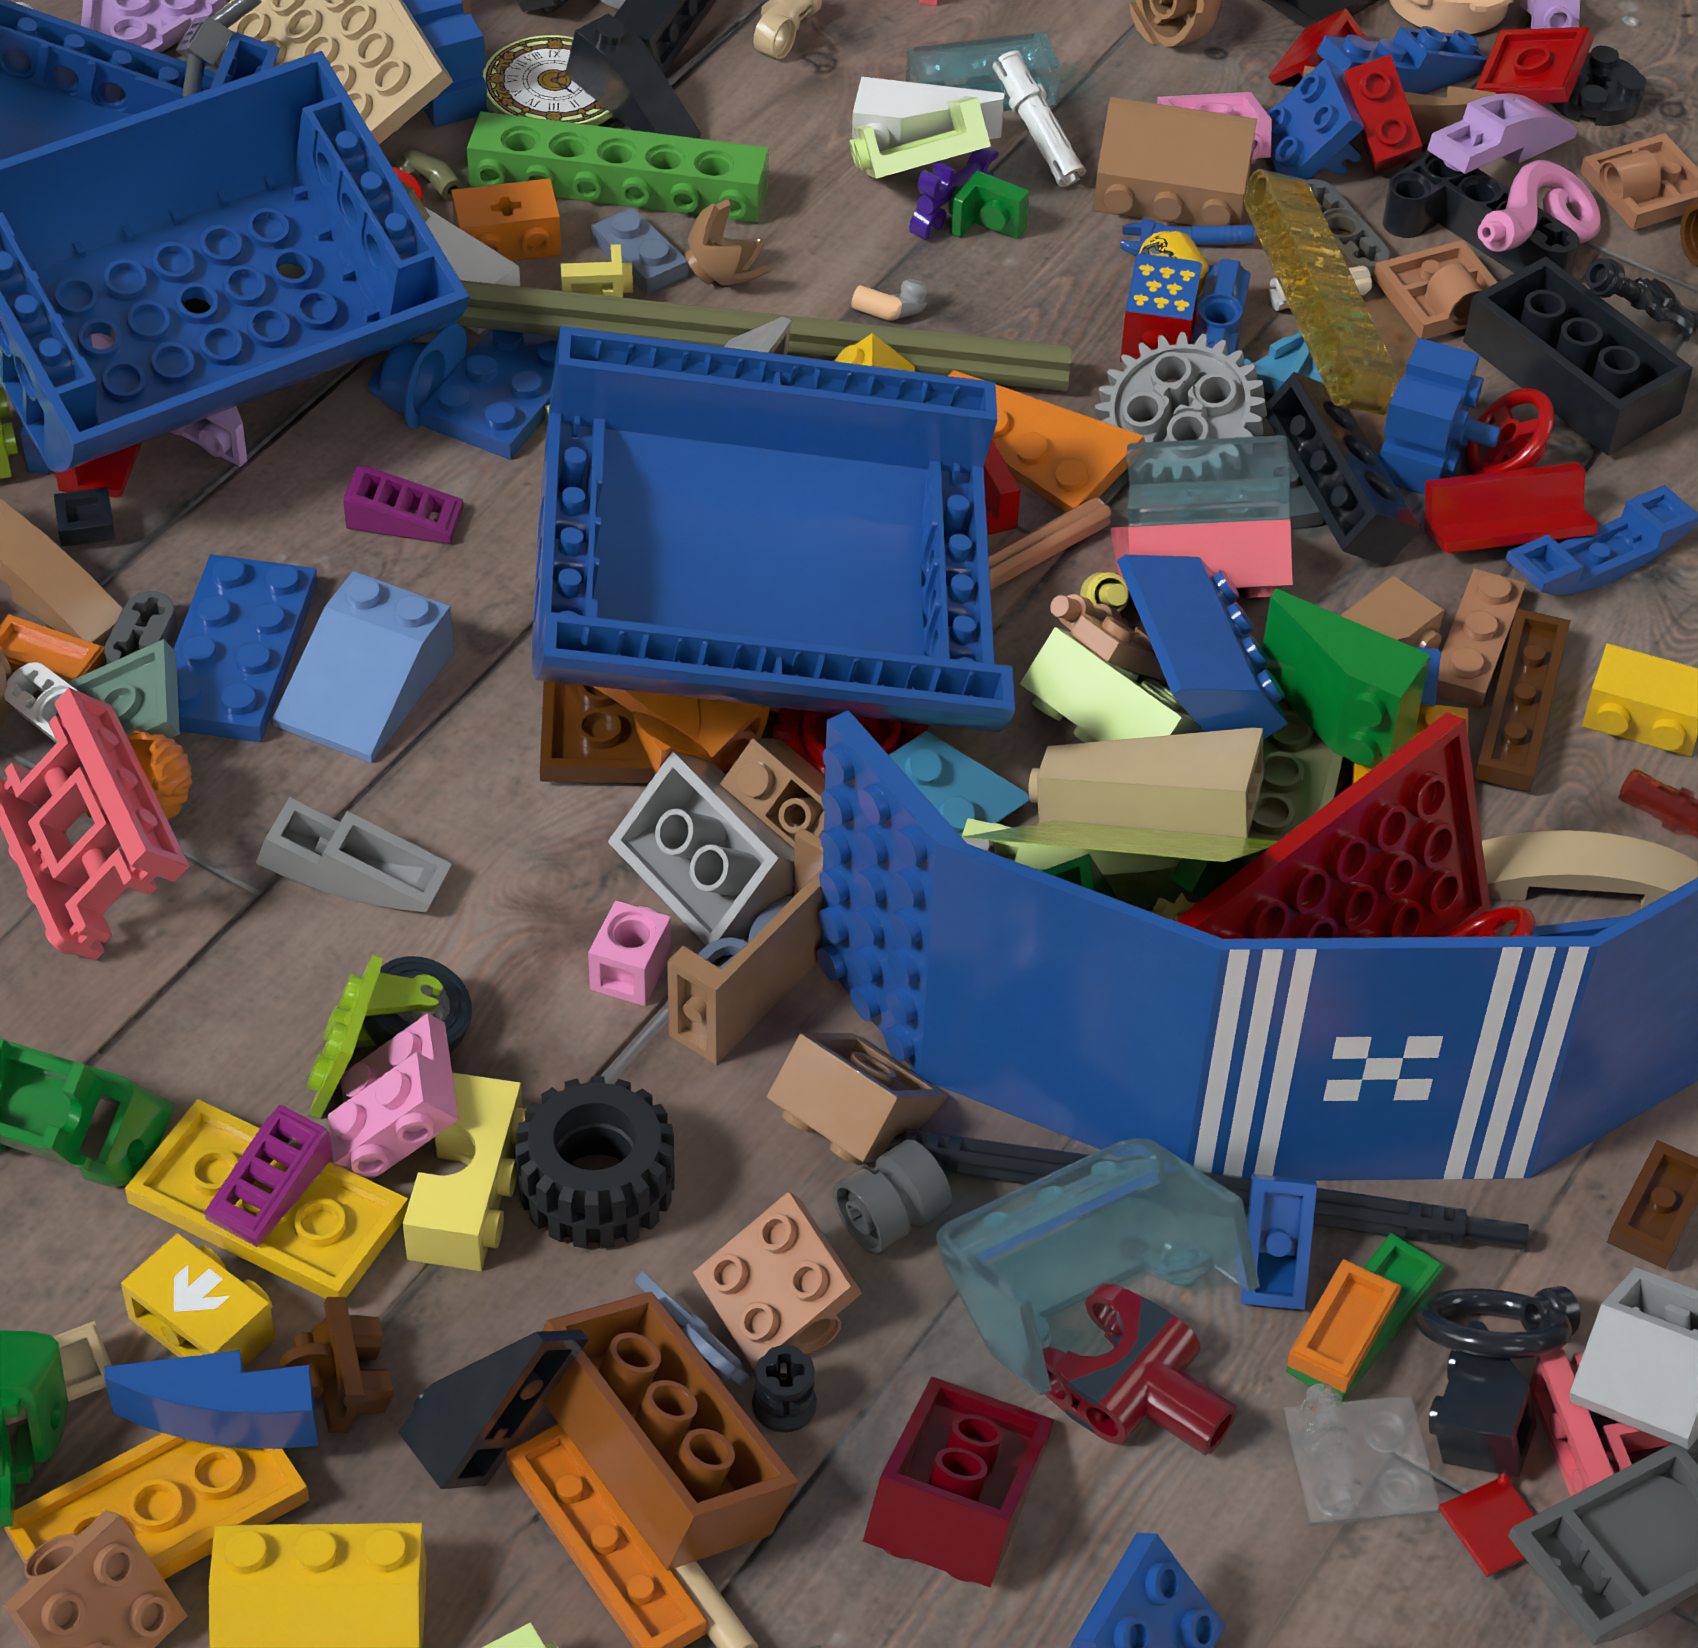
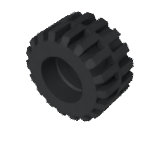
M591 1076V1083L580 1084L578 1078L565 1081L564 1090L558 1092L552 1087L542 1093V1105L531 1103L525 1111V1122H519L515 1148L518 1187L524 1210H530V1220L538 1229L548 1226L549 1237L559 1242H562L566 1237L573 1238V1247L587 1249L588 1242H600L601 1249L614 1247V1239L621 1237L629 1243L640 1237V1227L651 1230L659 1223V1211L667 1212L672 1202V1191L675 1189L674 1133L672 1124H668V1113L661 1104L653 1105V1096L643 1088L632 1092L631 1082L617 1079L615 1084L605 1083L604 1076ZM593 1154L609 1155L622 1160L612 1167L601 1170H586L570 1164L578 1158Z

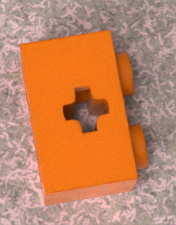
M550 178L451 190L454 225L510 261L561 255L560 216Z

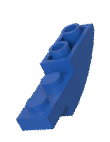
M1423 26L1421 30L1400 27L1393 41L1385 38L1380 39L1379 42L1367 41L1355 35H1347L1346 38L1325 36L1317 50V53L1323 59H1327L1339 68L1342 77L1345 70L1391 54L1403 91L1418 94L1430 93L1466 80L1482 72L1488 59L1478 48L1479 42L1472 35L1461 30H1455L1453 33L1440 32L1428 26Z

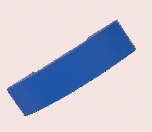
M1664 485L1628 500L1622 516L1599 526L1598 532L1595 535L1573 537L1559 544L1551 536L1545 535L1508 551L1506 560L1543 593L1565 595L1584 592L1613 582L1661 555L1698 525V513Z

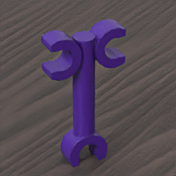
M988 147L973 151L966 166L955 172L954 168L939 161L934 164L933 174L925 170L922 171L918 180V191L923 195L917 200L918 207L911 218L909 232L927 240L930 236L931 227L941 230L946 219V211L941 206L948 202L956 188L959 186L963 187L976 171L994 177V174L988 172L987 169L990 163L998 158L999 152Z

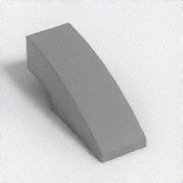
M291 797L288 798L267 834L256 864L288 879L326 893L362 903L418 912L428 911L452 863L349 811L345 813L343 819L339 822Z

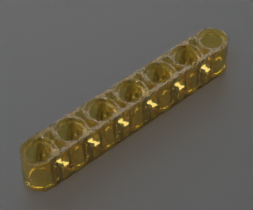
M1262 169L1256 170L1246 185L1244 194L1245 207L1331 401L1336 406L1386 415L1389 403L1400 381L1399 376L1306 179Z

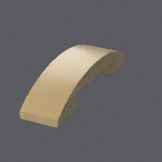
M1560 830L1518 833L1482 841L1489 899L1525 901L1530 886L1640 894L1642 909L1698 877L1697 861L1668 847L1628 836L1591 831Z

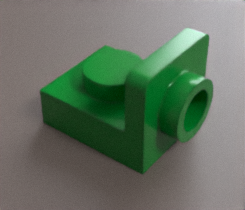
M976 171L963 187L959 186L956 188L950 199L948 211L952 215V235L962 238L970 227L976 223L1018 240L1027 229L1029 190Z

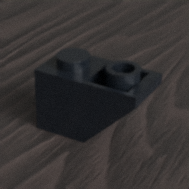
M1470 1320L1468 1327L1489 1331L1483 1322ZM1451 1350L1447 1365L1448 1384L1443 1396H1435L1429 1413V1432L1437 1436L1442 1462L1520 1477L1537 1426L1529 1384L1510 1359L1481 1357Z

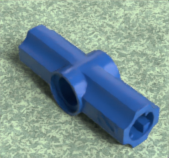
M1222 258L1219 263L1209 266L1201 300L1197 305L1195 328L1191 344H1195L1203 333L1207 336L1209 348H1213L1223 339L1227 344L1228 355L1238 350L1241 323L1251 278V272L1245 270L1241 266L1240 261Z

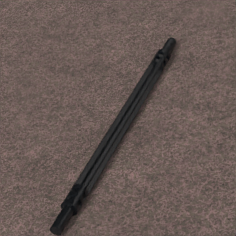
M907 1129L906 1135H897L885 1151L886 1153L907 1139L915 1140L933 1155L943 1172L1248 1216L1251 1178L913 1129ZM1317 1188L1313 1222V1225L1386 1236L1392 1233L1399 1238L1462 1246L1463 1240L1526 1249L1528 1224L1467 1216V1211L1463 1208Z

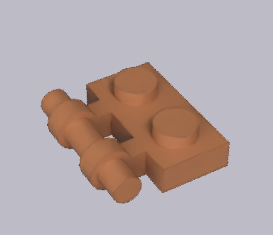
M1070 594L1068 596L1058 595L1052 600L1050 606L1052 614L1059 617L1063 625L1071 630L1070 635L1106 662L1167 683L1145 629L1136 627L1133 631L1129 628L1126 618L1122 617L1117 609L1105 604H1096L1094 606L1090 599L1077 594Z

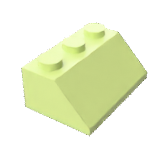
M1057 627L1053 629L1020 682L1023 687L1036 695L1032 702L1036 708L1059 721L1065 716L1077 725L1073 733L1085 743L1205 732L1174 698L1170 689L1152 677L1106 662L1070 635L1069 631Z

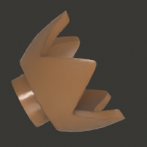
M729 199L716 205L713 203L703 209L696 218L688 237L690 249L685 252L686 260L694 273L708 285L714 281L721 285L741 284L772 271L766 264L759 268L748 270L763 246V239L723 238L726 221L731 209Z

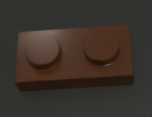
M1656 1140L1610 1230L1607 1243L1666 1269L1698 1205V1157Z

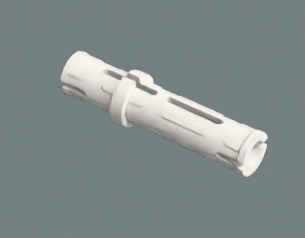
M1009 51L998 58L999 61L993 63L992 68L1007 90L1010 97L1009 105L1013 113L1016 115L1019 113L1059 187H1067L1080 180L1079 176L1085 175L1086 169L1076 156L1060 124L1050 110L1046 101L1047 93L1040 83L1036 84L1019 51Z

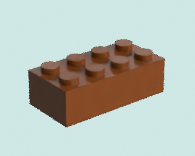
M652 1291L546 1321L542 1331L582 1330L589 1340L544 1404L667 1571L772 1535L799 1481Z

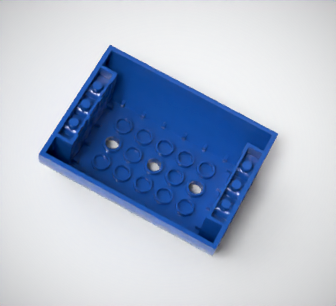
M322 51L0 160V382L46 466L54 472L62 473L450 326L462 317L468 304L469 294ZM285 264H293L301 267L305 274L300 278L290 279L281 275L277 269ZM198 298L206 301L211 308L204 313L197 314L189 312L182 304L189 299ZM101 333L111 337L114 340V344L106 349H96L88 345L85 340L92 334Z

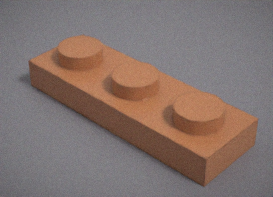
M1473 569L1441 652L1437 686L1438 696L1479 708L1483 707L1509 637L1516 608H1519L1526 587L1525 582Z

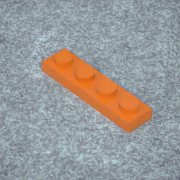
M559 1423L506 1452L507 1467L634 1648H684L706 1635V1620L673 1573L665 1569Z

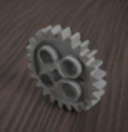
M1180 332L1176 345H1169L1167 339L1160 335L1158 337V349L1152 351L1147 345L1140 343L1138 344L1140 357L1137 360L1125 354L1121 356L1124 372L1115 369L1107 371L1110 386H1100L1098 389L1101 403L1095 405L1097 419L1144 436L1146 448L1126 468L1129 469L1133 466L1135 480L1138 482L1143 480L1149 473H1152L1156 488H1160L1167 477H1174L1177 490H1182L1186 477L1193 476L1199 487L1204 486V473L1211 471L1216 477L1223 479L1222 464L1228 462L1239 468L1242 465L1239 450L1254 452V436L1263 435L1264 433L1262 417L1267 416V409L1264 399L1262 380H1257L1256 366L1254 364L1245 365L1241 350L1228 355L1227 344L1223 339L1213 348H1209L1207 336L1203 333L1195 344H1188L1185 332ZM1175 378L1180 379V380L1175 381V382H1170V383L1165 382V381L1170 380V379H1175ZM1215 399H1224V401L1219 403H1209ZM1142 418H1153L1147 422H1137ZM1189 438L1197 439L1191 443H1182L1183 440Z

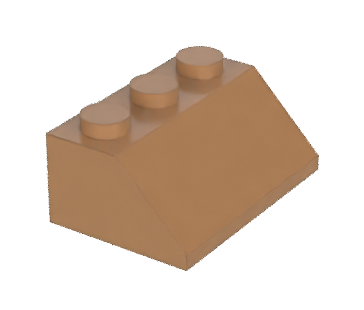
M1110 97L1097 171L1093 211L1135 218H1148L1150 220L1188 226L1241 225L1247 196L1257 119Z

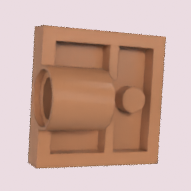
M1666 133L1583 158L1580 173L1632 230L1682 216L1685 210L1698 198V167Z
M1463 239L1375 263L1373 275L1375 282L1419 338L1423 339L1465 329L1472 296L1497 283L1496 279Z
M789 1191L693 1271L694 1276L754 1370H756L757 1361L772 1347L781 1345L795 1346L807 1355L829 1344L841 1329L842 1321L837 1314L862 1294L801 1199Z
M105 1510L79 1535H59L38 1547L29 1556L24 1565V1575L29 1581L2 1605L32 1648H155L188 1616L121 1515L109 1510Z

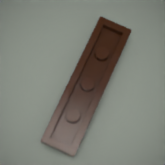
M1516 608L1474 779L1531 791L1571 620Z

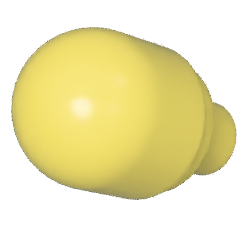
M1099 572L1092 574L1084 581L1080 596L1090 599L1094 606L1096 604H1105L1117 609L1120 613L1128 603L1129 591L1125 580L1119 575L1110 572Z

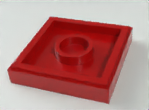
M1590 27L1500 30L1474 90L1496 92V94L1513 93L1524 95L1537 103L1568 102L1593 42Z

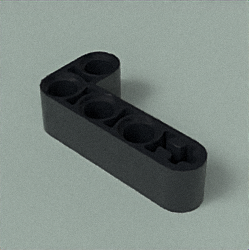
M1433 153L1427 154L1401 170L1389 182L1382 224L1386 231L1396 237L1414 238L1439 223L1513 273L1547 257L1570 275L1572 274L1579 243V237L1574 230L1537 207L1536 228L1523 244L1507 251H1492L1488 249L1478 237V228L1487 214L1506 209L1510 189L1478 168L1466 174L1447 167L1444 160Z

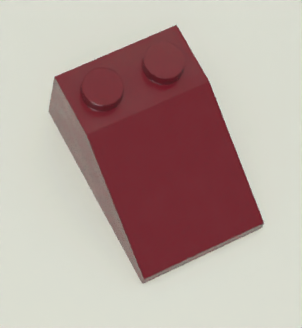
M931 1376L880 1476L862 1542L882 1548L894 1557L912 1559L946 1571L955 1579L965 1582H976L991 1588L1009 1546L1055 1419Z

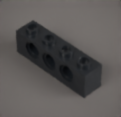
M1293 372L1266 403L1267 416L1265 417L1342 551L1387 567L1421 528L1338 389Z

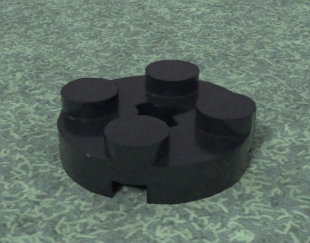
M1596 46L1591 52H1588L1568 102H1553L1551 104L1560 114L1577 122H1580V117L1583 115L1596 118L1595 126L1618 125L1629 121L1637 114L1647 81L1633 65L1619 58L1617 50L1609 46Z

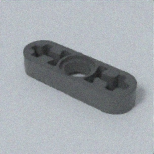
M1308 179L1298 183L1294 188L1291 206L1293 218L1337 269L1365 266L1369 269L1372 285L1377 284L1373 279L1375 263L1389 259L1390 252L1388 247L1333 185L1319 179ZM1343 229L1349 231L1351 234L1337 235L1329 232L1328 230Z

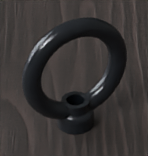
M1564 1286L1544 1288L1538 1291L1534 1297L1496 1289L1465 1288L1447 1290L1425 1298L1418 1305L1415 1312L1417 1327L1431 1341L1465 1354L1501 1359L1534 1358L1560 1350L1578 1330L1581 1318L1580 1307L1575 1295ZM1462 1314L1505 1316L1521 1320L1527 1332L1480 1330L1451 1322L1445 1318Z

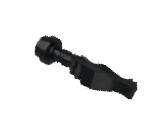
M1597 259L1588 267L1585 282L1593 294L1601 298H1608L1614 294L1621 298L1624 297L1625 300L1630 302V306L1637 310H1645L1657 322L1667 321L1671 324L1673 323L1688 338L1692 335L1693 331H1696L1698 327V313L1685 308L1664 282L1656 278L1649 280L1648 278L1642 279L1639 277L1632 280L1625 277L1623 265L1613 259Z

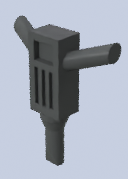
M234 0L212 17L204 16L194 19L175 50L188 59L182 97L201 92L205 66H214L234 33L228 28L262 3L260 0Z

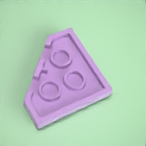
M83 0L81 26L161 53L182 40L195 18L214 16L228 4V0Z

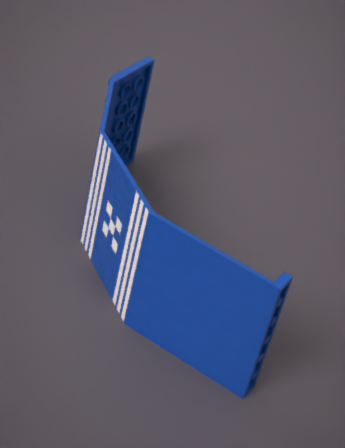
M849 710L827 720L826 749L823 751V761L826 769L825 791L822 792L824 832L820 836L823 848V868L819 875L822 887V910L818 913V920L821 926L820 949L817 950L818 962L825 975L831 981L838 980L850 994L852 1004L859 1016L865 1021L871 1020L884 1035L886 1045L894 1058L900 1062L906 1061L916 1075L929 1083L1128 1161L1251 1178L1252 1174L1316 1181L1532 1178L1698 1081V877L1593 936L1222 939L967 844Z

